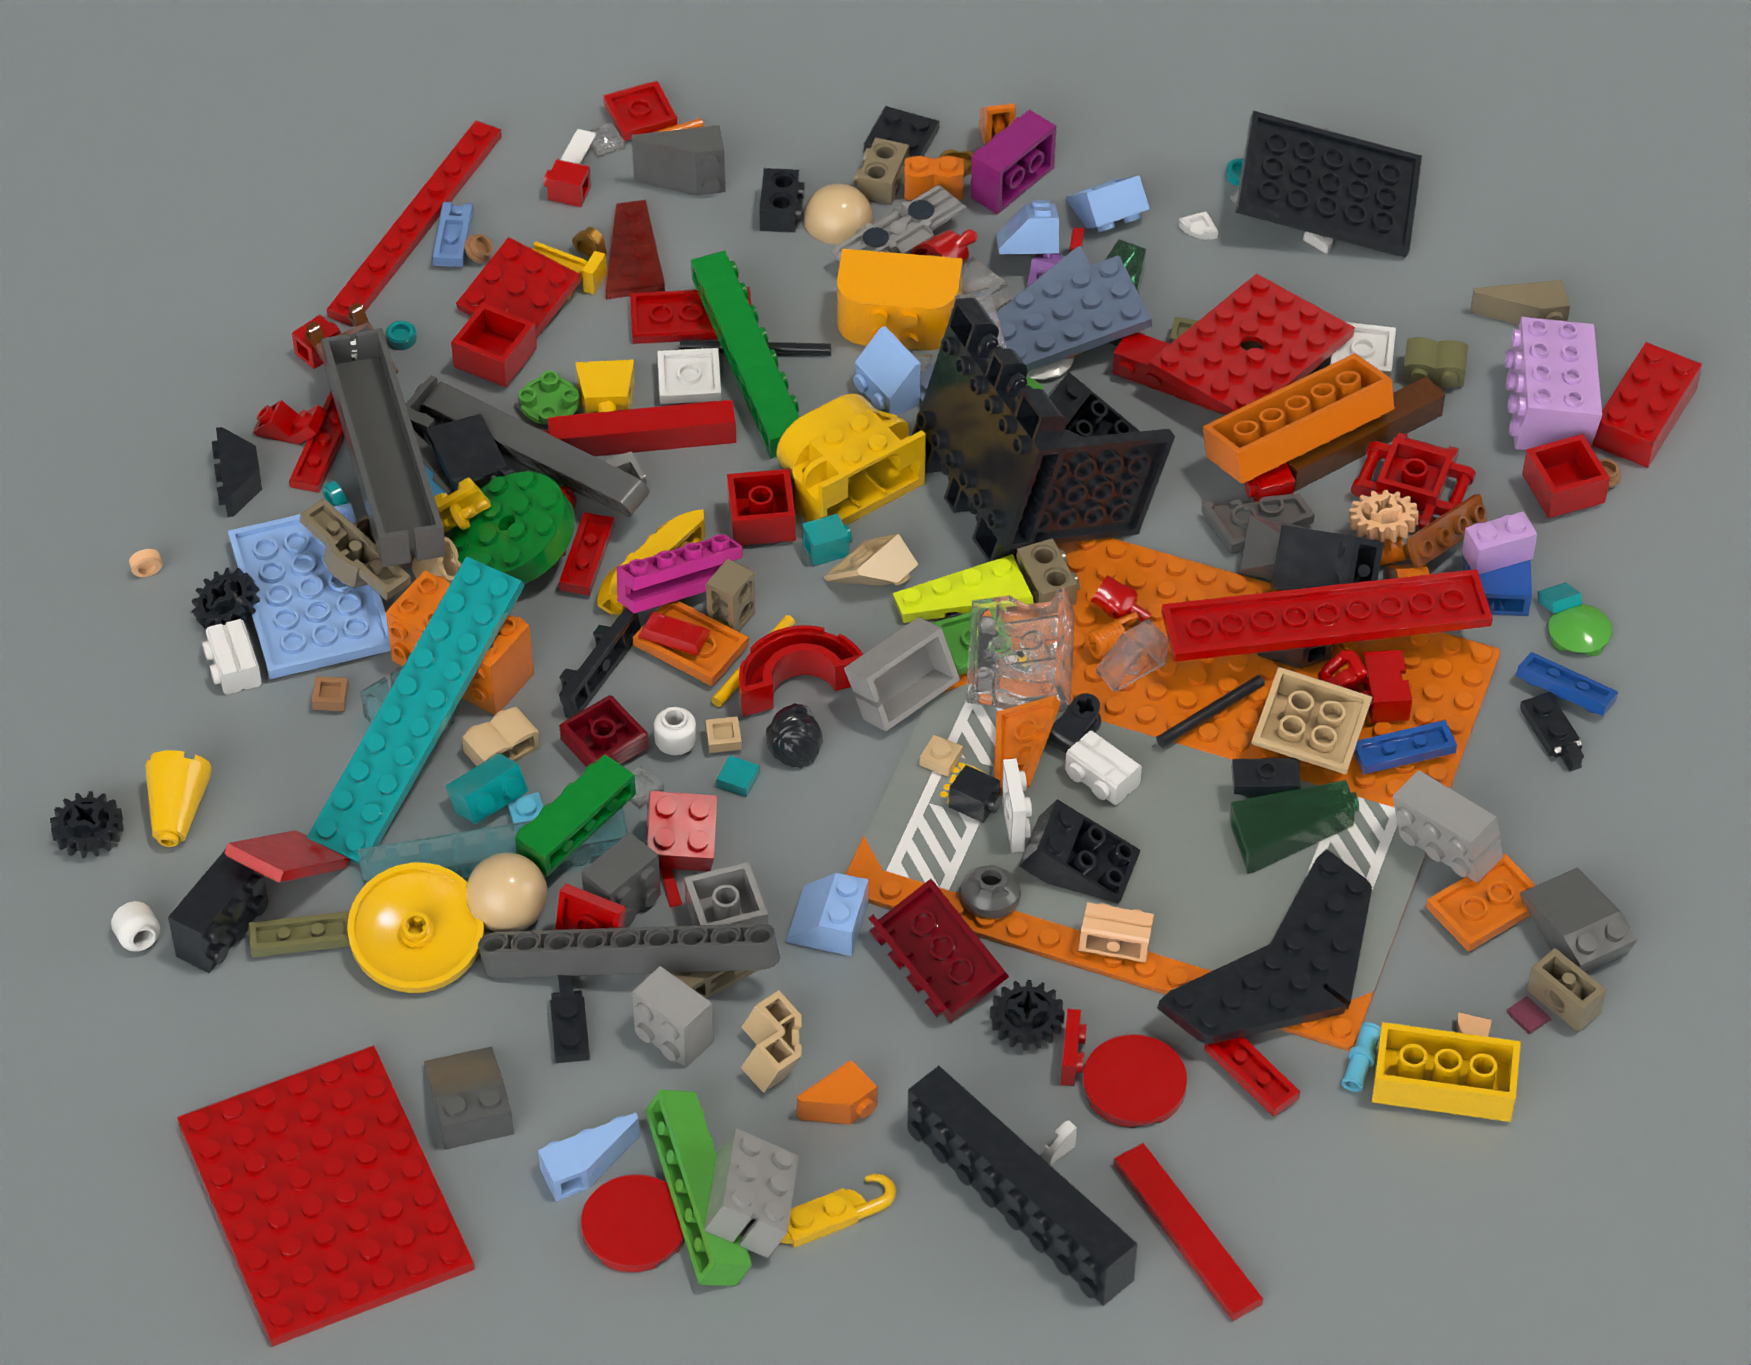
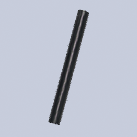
M1256 675L1156 737L1157 743L1160 747L1164 748L1263 687L1265 685L1263 678L1260 675Z

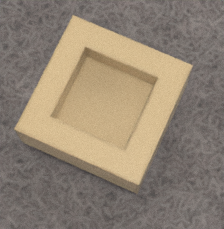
M738 716L705 720L709 753L742 750Z
M933 735L919 757V766L949 777L963 755V746Z

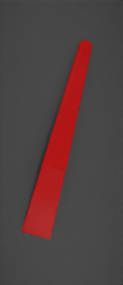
M660 868L669 908L683 905L672 869Z

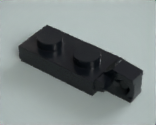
M1551 692L1521 701V712L1548 755L1555 758L1560 756L1569 771L1582 768L1581 763L1584 755L1581 749L1583 745Z
M558 975L560 992L551 993L552 1000H550L556 1063L590 1060L585 1000L582 997V990L573 991L572 976Z

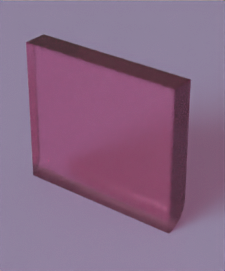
M1528 996L1509 1007L1506 1011L1529 1035L1552 1020Z

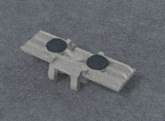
M937 185L911 202L904 201L901 205H897L890 214L875 223H867L865 227L857 229L856 235L831 249L830 254L839 262L842 249L910 254V250L915 246L934 237L932 230L964 212L966 206L942 186Z

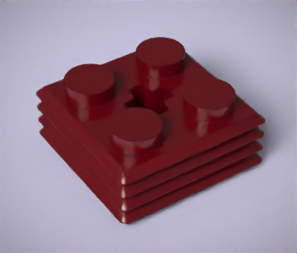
M608 695L559 725L561 741L586 767L593 762L596 763L604 754L617 763L622 764L649 747L648 733L612 695Z

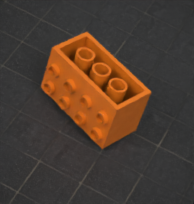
M424 570L386 611L393 662L404 667L451 584L445 578L435 576ZM508 615L462 696L463 699L493 715L501 711L534 675L530 625L522 618Z

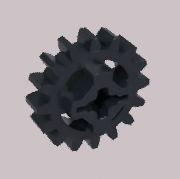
M227 567L223 575L215 571L214 579L210 581L205 578L203 581L206 586L204 588H197L195 591L199 594V597L192 599V604L196 607L192 610V613L204 629L218 624L225 625L226 622L238 619L247 623L248 618L246 615L256 612L252 605L260 602V598L256 595L260 589L247 572L244 573L240 568L233 572Z
M89 791L85 798L76 793L75 800L72 802L65 798L63 800L64 808L55 807L56 817L50 818L53 841H57L60 850L67 848L69 856L79 851L81 857L86 858L87 853L92 851L97 857L101 848L110 851V842H119V832L124 831L121 808H117L116 801L113 799L107 802L106 794L104 793L98 798H94L93 791Z
M1027 980L1026 986H1020L1017 981H1014L1012 990L1003 986L1001 988V996L994 995L993 1006H990L992 1030H998V1039L1001 1041L1008 1037L1010 1039L1009 1046L1012 1048L1017 1042L1022 1043L1023 1050H1027L1029 1044L1034 1043L1037 1049H1041L1042 1040L1051 1044L1054 1034H1061L1065 1015L1062 999H1056V991L1053 989L1045 992V983L1042 982L1037 987H1032L1031 980ZM1028 1010L1029 1018L1025 1019L1026 1011Z

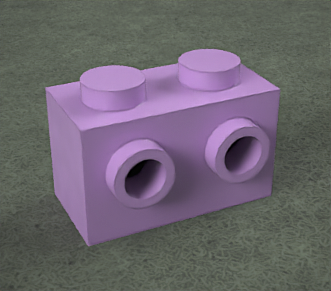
M1524 511L1512 515H1504L1501 518L1488 522L1476 523L1465 529L1462 554L1471 570L1477 569L1479 574L1531 560L1534 555L1537 532Z

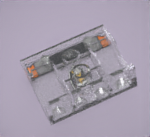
M1066 587L1059 588L1050 602L1026 605L1010 595L972 601L966 689L967 703L1007 709L1056 695L1061 702L1058 712H1063L1071 704L1075 611Z

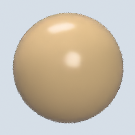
M839 183L826 185L817 190L807 201L803 212V224L807 232L815 239L829 244H841L856 235L857 229L865 227L867 223L873 224L874 220L872 207L865 195L850 185Z
M509 852L497 853L482 860L472 871L466 887V900L474 918L477 920L478 917L483 921L485 928L494 932L522 931L530 927L541 916L547 901V884L541 870L527 857Z

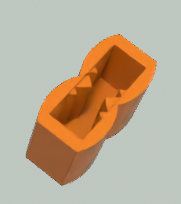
M913 156L905 159L904 199L912 201L937 185L942 186L958 201L963 199L964 160L962 158L943 156L933 159L925 156Z

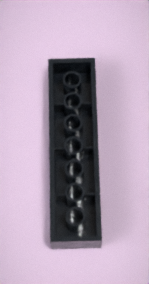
M937 1066L908 1089L907 1128L911 1136L918 1142H924L932 1150L933 1155L939 1162L947 1163L956 1172L957 1177L963 1184L971 1185L980 1193L982 1200L987 1206L995 1207L1002 1213L1010 1227L1014 1230H1020L1025 1234L1038 1252L1047 1254L1062 1274L1070 1275L1079 1284L1082 1292L1087 1297L1095 1298L1104 1306L1134 1281L1137 1242L943 1068Z

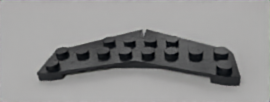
M1326 849L1314 861L1271 944L1170 990L1159 1000L1157 1009L1196 1040L1204 1044L1218 1043L1344 1014L1345 1009L1349 1008L1352 999L1372 893L1370 882Z

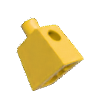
M634 359L575 362L577 388L584 413L627 410L631 408L635 387Z

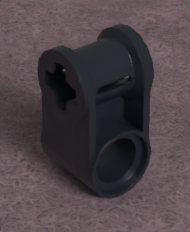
M1089 693L1077 695L1062 716L1053 724L1047 744L1067 753L1068 749L1076 742H1080V739L1090 730L1096 733L1101 726L1100 702L1098 698Z

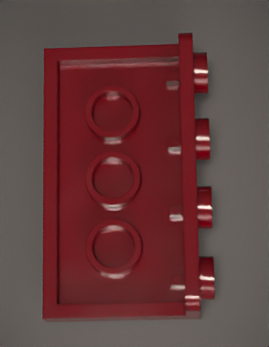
M932 879L925 882L880 919H877L874 914L868 918L874 925L869 930L881 947L888 943L892 948L888 956L899 970L906 966L911 973L906 977L918 994L924 990L929 996L924 1001L936 1017L943 1014L949 1023H952L1009 978L1006 971Z

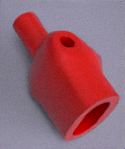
M1109 575L1106 576L1090 602L1100 607L1106 615L1114 619H1119L1136 611L1139 617L1137 620L1145 624L1151 615L1150 612L1136 604L1138 594L1134 588L1118 582Z

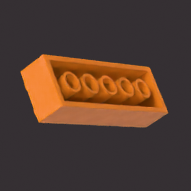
M1354 353L1202 426L1206 457L1241 484L1251 481L1271 469H1275L1394 410L1392 379Z

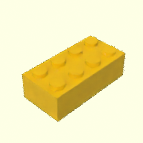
M1382 1022L1372 1103L1511 1122L1516 1100L1521 1041Z

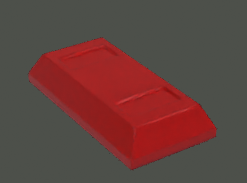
M651 612L638 637L698 656L710 634V630L660 613Z

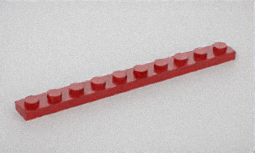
M477 120L474 121L328 306V318L354 327L348 317L349 307L360 303L366 312L441 216L443 202H452L502 138L501 129Z

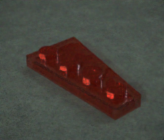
M646 200L616 203L605 291L606 300L629 297L630 293L665 291L664 277Z

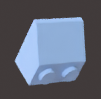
M1139 175L1118 178L1066 196L1068 204L1086 229L1097 228L1098 232L1114 228V221L1123 219L1124 223L1141 218L1140 212L1150 209Z
M1034 200L1032 204H1025L996 233L999 254L1059 253V217L1055 204H1050L1048 200Z
M884 326L878 330L855 361L853 381L857 390L865 393L875 409L899 416L920 405V362Z
M834 873L804 885L786 943L852 956L868 906L869 879Z

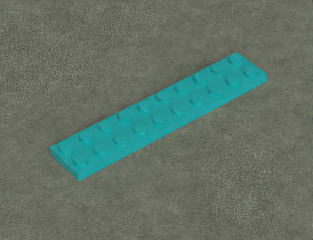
M469 557L464 559L306 838L348 857L349 861L364 868L367 867L486 656V652L490 649L525 586L521 580Z

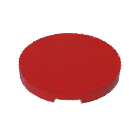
M1121 1035L1103 1042L1090 1054L1083 1070V1087L1089 1100V1105L1099 1116L1113 1124L1135 1128V1125H1146L1157 1121L1162 1123L1177 1112L1185 1098L1187 1073L1179 1055L1164 1042L1145 1035Z
M632 1174L611 1179L599 1186L590 1195L582 1210L581 1230L585 1245L604 1265L615 1270L643 1272L654 1269L657 1264L665 1261L675 1252L678 1253L685 1241L668 1184L652 1176Z

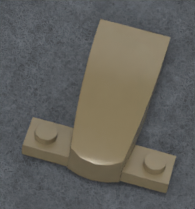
M323 498L300 514L299 522L326 545L325 565L332 575L341 582L354 588L369 584L386 601L410 585L411 576L404 569L412 566V561L415 557L411 558L410 563L382 567L367 513L352 524ZM451 530L444 533V537L450 539Z

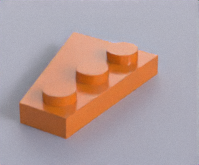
M1056 695L996 711L994 778L1000 780V795H1002L1004 759L1017 758L1019 771H1025L1027 788H1030L1061 704Z

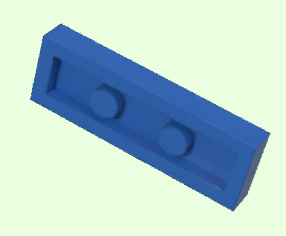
M1533 652L1520 663L1516 672V676L1526 680L1528 684L1539 686L1554 693L1560 699L1569 700L1584 707L1588 712L1597 713L1601 716H1604L1611 708L1618 695V691Z
M1446 720L1358 740L1353 754L1364 775L1456 753L1457 743Z

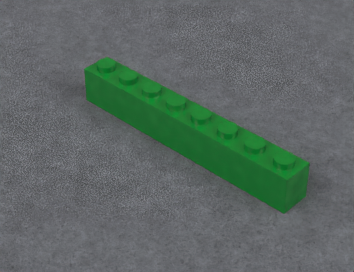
M725 250L691 259V278L770 459L777 457V446L783 433L799 418L797 399L794 394H789L787 377L784 372H779L777 368L779 363L775 350H769L768 348L769 341L764 327H759L757 323L759 321L757 310L754 305H749L747 301L749 299L748 291L744 282L739 283V273L735 261L729 260Z

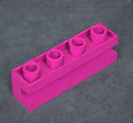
M718 534L712 536L711 539L697 543H687L684 547L671 551H661L657 555L644 559H634L628 564L618 566L617 601L635 614L706 592V583L727 559L734 562V560L742 558V546L726 534Z

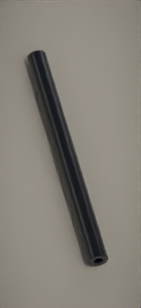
M680 340L679 350L718 348V353H724L719 341ZM768 343L769 350L774 349L776 354L831 356V343Z

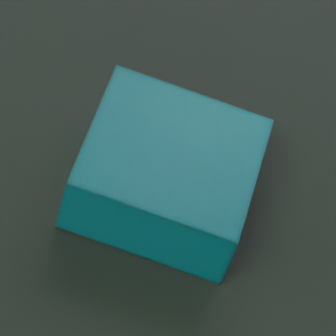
M1566 582L1537 591L1539 603L1554 614L1582 604L1581 593Z
M730 755L716 779L717 787L747 797L760 774V765Z

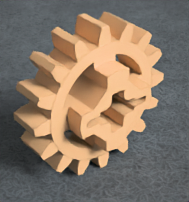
M1384 490L1381 495H1378L1375 491H1371V497L1361 495L1360 502H1352V508L1349 509L1351 530H1357L1358 537L1367 535V539H1375L1380 542L1390 539L1395 543L1398 536L1406 539L1408 538V532H1415V525H1418L1417 504L1411 503V497L1409 496L1400 498V492L1391 494L1388 490Z

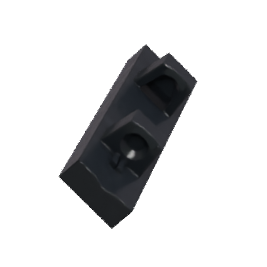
M625 607L611 627L598 625L593 632L596 647L578 670L566 668L559 676L563 689L559 697L563 705L565 717L571 718L586 708L633 646V636L641 628L638 613L634 614Z

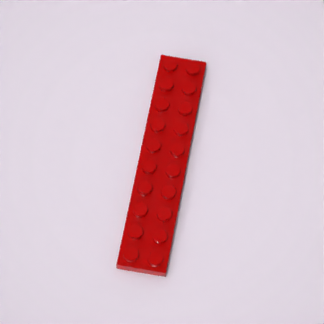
M1477 569L1162 604L1161 610L1174 662L1491 627L1493 620Z

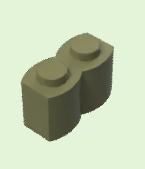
M1423 337L1407 339L1403 381L1413 383L1427 376L1438 386L1445 388L1463 387L1468 344L1455 340L1437 342Z

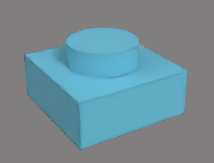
M539 792L520 796L507 804L515 833L523 825L529 824L539 815L543 808Z

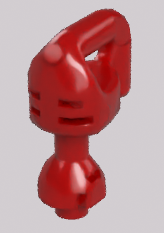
M1343 650L1322 667L1318 673V679L1355 691L1359 686V681L1368 675V671L1355 651ZM1346 663L1349 664L1348 668L1340 671L1338 674L1333 676V674L1337 672L1341 667H1343Z

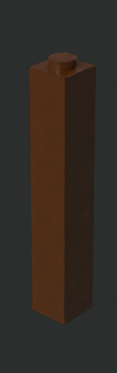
M1425 376L1393 393L1394 410L1326 444L1316 447L1302 456L1288 461L1287 464L1295 479L1294 491L1365 456L1370 442L1378 441L1388 444L1393 441L1394 437H1397L1399 432L1408 434L1442 416L1445 400L1443 390Z

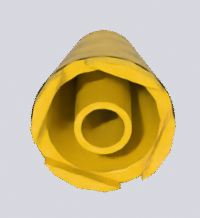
M164 750L150 755V760H146L145 771L152 836L158 840L159 844L174 847L186 840L211 778L212 766L209 761L196 754L193 760L185 758L184 751Z

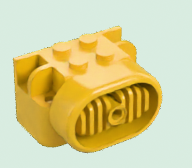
M859 394L839 396L802 415L786 429L777 446V460L784 469H789L790 476L793 478L794 507L807 522L838 514L843 525L850 524L925 484L926 434L921 430L909 436V425L904 419L885 420L873 405Z

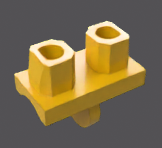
M466 478L459 482L458 490L450 495L440 493L434 496L444 527V533L456 526L466 530L470 527V518L491 507L490 500L471 478Z

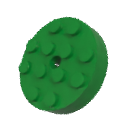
M526 471L503 477H495L489 484L480 489L490 500L491 507L470 518V527L466 530H462L459 526L452 528L450 540L458 551V561L461 564L466 557H469L517 578L526 584L549 570L567 549L575 528L574 509L557 483L546 475Z

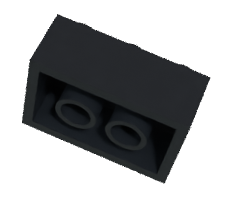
M225 850L168 916L176 957L207 973H210L217 964H221L226 959L229 949L247 933L249 922H253L257 916H261L269 903L264 875L227 857L224 854Z

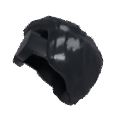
M793 703L779 710L773 717L772 723L766 729L769 750L776 759L790 767L802 768L814 763L823 744L820 726L810 708L803 704Z

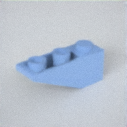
M636 1113L616 1117L607 1124L594 1129L582 1130L573 1137L562 1141H553L538 1150L540 1170L555 1201L589 1189L640 1137L639 1119Z

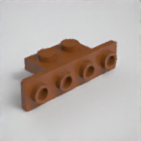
M1472 495L1407 538V544L1403 546L1405 558H1411L1413 568H1421L1463 540L1467 527L1476 523L1487 522L1486 508L1483 505L1481 495Z

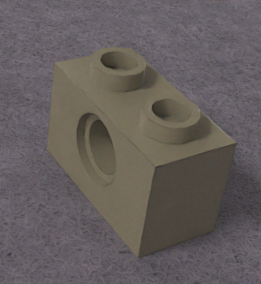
M1556 948L1531 968L1527 991L1577 1032L1601 1014L1606 989Z

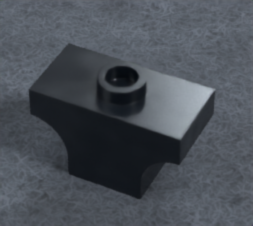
M1232 759L1233 792L1247 798L1248 808H1280L1285 797L1300 793L1299 759Z

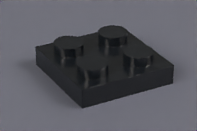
M885 106L864 142V152L866 148H871L875 138L908 144L909 157L924 156L939 130V121Z

